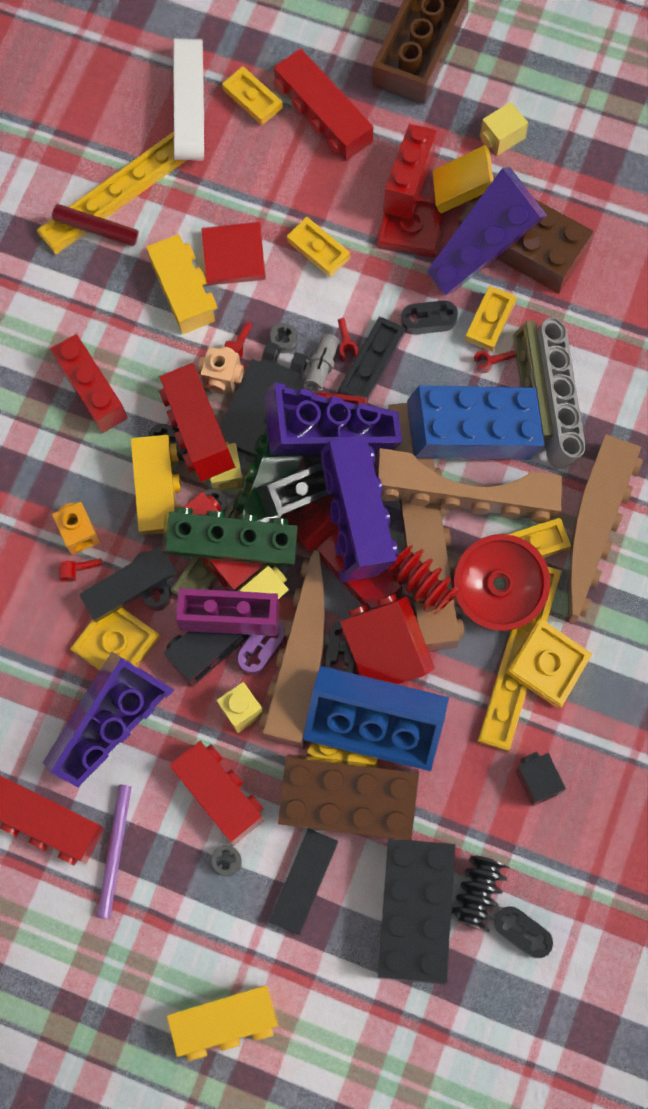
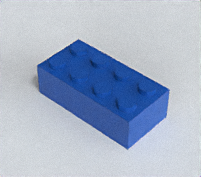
M419 385L407 399L413 454L416 458L531 459L545 446L536 388Z
M320 666L312 691L303 740L431 771L445 721L449 697Z

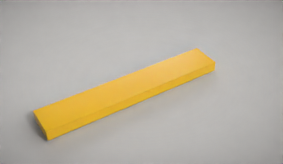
M174 131L69 207L106 219L186 161L174 160ZM52 219L37 229L38 235L55 255L87 233V231L53 221Z
M548 567L550 592L545 606L531 622L510 631L477 743L506 752L510 750L528 688L505 672L535 621L541 618L547 622L562 570Z

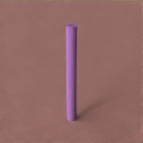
M128 785L118 786L97 918L110 919L132 788Z

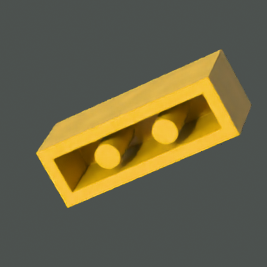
M180 234L146 246L152 267L182 335L215 322L213 310L218 308L212 293L206 294L202 286L206 284V280L201 268H194L192 260L195 259L190 243L184 244Z
M169 435L131 438L138 530L142 536L163 534L165 515L169 511L174 512V507H183L182 504L177 505L176 493L181 492L180 474H174L173 463L179 462L177 443H172Z
M267 985L167 1015L177 1057L186 1055L187 1062L208 1056L206 1049L219 1045L220 1051L241 1046L239 1039L250 1035L253 1036L254 1041L274 1036L272 1029L279 1027L270 990Z

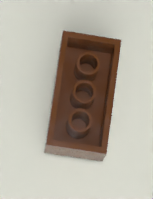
M403 0L372 65V86L426 104L466 18L469 0Z
M482 195L471 201L459 219L458 228ZM536 200L547 217L496 259L553 291L560 293L589 249L594 231Z
M288 754L285 757L278 824L412 840L419 769Z

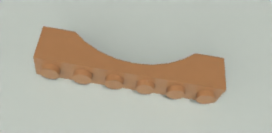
M380 448L375 454L373 465L375 474L382 483L381 498L383 501L401 499L408 500L411 504L417 506L435 504L441 505V508L445 510L463 508L470 509L472 513L480 515L490 512L498 513L507 519L526 517L531 518V521L535 523L548 522L561 512V475L532 471L524 477L504 485L491 487L469 486L436 474L423 465L412 453Z

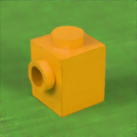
M82 502L65 504L59 508L58 512L52 514L65 545L72 556L100 544V540Z

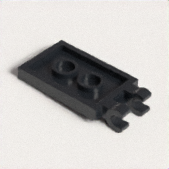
M270 341L267 342L261 361L251 359L220 425L225 442L230 444L236 443L237 451L252 457H256L257 453L254 452V446L261 434L264 435L267 424L264 423L266 416L264 394L274 382L284 384L286 388L298 391L305 389L304 381L306 379H303L302 375L307 368L308 362L306 360L308 357L296 352L290 369L279 365L276 362L281 353L278 351L280 345Z

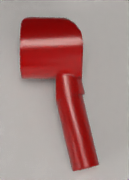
M345 318L338 319L342 337L340 359L345 363L344 352L352 351L356 358L358 347L349 337Z
M250 322L244 324L236 341L225 342L224 347L239 353L240 359L243 357L245 339L252 327Z
M512 350L490 356L486 351H479L473 358L474 362L487 360L486 364L477 367L480 373H487L491 370L493 364L515 358L516 353Z
M98 558L82 563L69 560L63 561L59 566L60 581H76L77 571L102 566V559Z

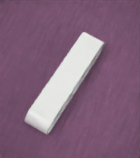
M174 38V160L204 161L203 40Z

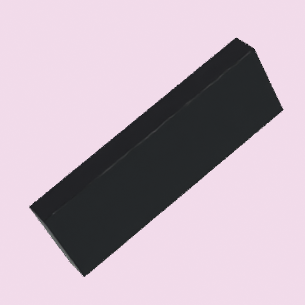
M379 316L338 388V394L362 396L369 400L406 334V328Z
M161 545L79 594L96 623L178 574L168 555L161 554Z
M308 828L270 916V923L297 935L301 934L339 843L338 840Z

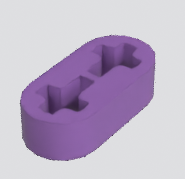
M279 621L277 639L270 638L263 645L262 643L266 638L265 635H251L238 654V663L245 674L258 675L262 673L285 640V630ZM260 649L261 652L258 654L260 664L258 666L252 664L248 667L245 656L247 654L253 656Z

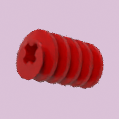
M410 545L396 557L397 561L389 566L388 573L392 576L398 574L397 583L400 585L408 583L405 588L408 594L417 592L414 597L417 603L426 601L423 607L424 611L431 612L435 610V615L453 600L460 587L456 586L449 590L447 586L451 578L447 577L439 580L438 577L442 569L439 567L430 571L429 568L433 559L430 558L422 562L420 559L424 550L420 549L413 553L411 551L413 545Z

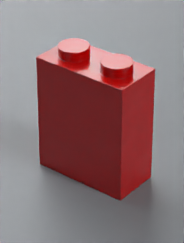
M395 594L377 600L379 606L368 609L366 604L349 610L350 616L340 621L361 676L399 685L425 676L435 669L408 596L399 599L396 598Z

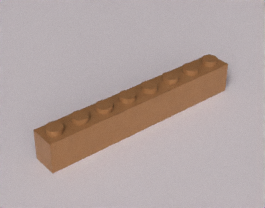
M407 403L388 405V410L399 413L402 443L394 450L413 454ZM417 458L423 465L442 476L441 469H435L434 459ZM399 499L405 547L413 545L411 550L413 553L423 549L424 553L420 560L423 562L430 558L433 559L429 570L433 571L440 567L442 571L438 577L439 580L454 576L453 557L448 558L446 549L447 546H451L449 527L443 528L442 517L447 516V511L442 509L441 505L428 504L417 506L411 504L408 500ZM451 580L447 586L449 590L452 589ZM417 592L412 593L415 617L428 651L458 648L459 638L464 637V626L462 618L456 619L455 607H460L456 597L445 608L434 615L435 610L425 612L423 607L426 601L417 603L414 599Z

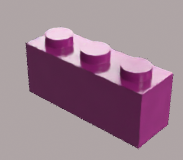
M179 588L176 622L180 631L277 636L279 599L277 593Z

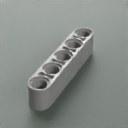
M547 318L537 328L554 434L545 442V449L550 464L555 468L564 469L584 454L585 439L567 330L559 319Z

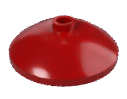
M495 534L476 541L464 551L454 571L453 588L456 586L460 587L455 597L460 608L469 619L490 630L507 631L528 624L542 611L550 592V574L543 556L532 544L513 535ZM496 578L503 579L505 583L503 589L498 590L494 587L493 582Z

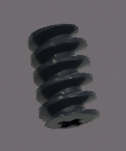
M474 855L470 856L469 862L476 868H466L464 872L472 881H462L460 883V887L467 894H457L455 898L463 907H452L451 913L458 918L457 922L489 933L490 929L482 922L483 920H494V916L487 911V907H498L499 903L491 896L492 894H503V890L496 885V881H507L508 878L500 872V869L510 867L491 858Z

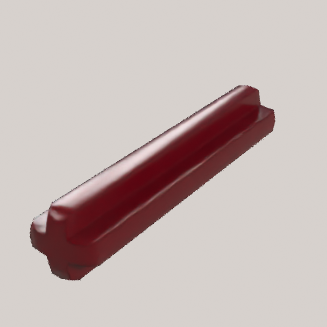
M56 204L53 208V221L130 246H135L139 231L135 228L61 204Z

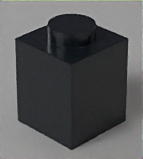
M534 752L520 759L522 764L517 767L516 773L532 807L556 797L566 790L549 752L542 756L538 752Z

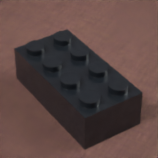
M388 838L377 979L447 984L456 844Z

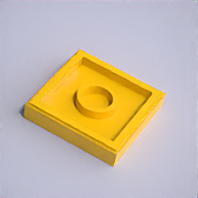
M486 145L433 169L435 201L440 213H444L484 194L492 183L491 158Z
M120 608L97 623L92 620L70 649L99 671L111 652L116 653L138 667L160 638V634L125 609Z
M539 618L533 624L505 673L556 708H561L591 658L592 653Z

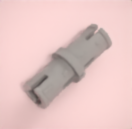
M324 334L321 337L316 354L312 355L309 362L311 368L304 381V388L306 390L313 391L316 394L322 392L327 374L332 372L334 366L333 358L339 347L340 341L336 336Z

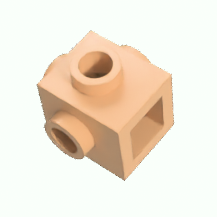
M209 347L206 357L202 356L200 359L198 374L201 375L204 389L215 393L234 395L237 383L240 384L243 378L244 366L240 363L239 353H235L234 350L228 347H218V349Z

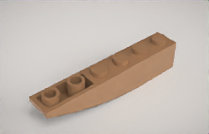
M607 434L603 439L581 497L573 528L569 554L567 592L569 623L574 625L579 616L585 617L588 612L591 599L586 598L590 587L595 589L602 573L601 570L597 569L600 558L606 560L612 542L607 541L610 531L617 532L623 514L617 513L621 503L627 504L633 489L632 486L628 485L631 475L637 477L643 459L638 458L641 446Z
M312 550L310 559L305 558L302 565L301 577H304L305 580L302 589L297 588L295 591L292 605L297 607L294 619L288 618L284 636L289 637L286 649L280 648L276 667H280L278 679L271 680L268 691V698H272L270 709L263 710L259 725L260 729H264L263 735L265 739L303 748V736L312 691L319 668L322 666L324 654V588L319 551Z

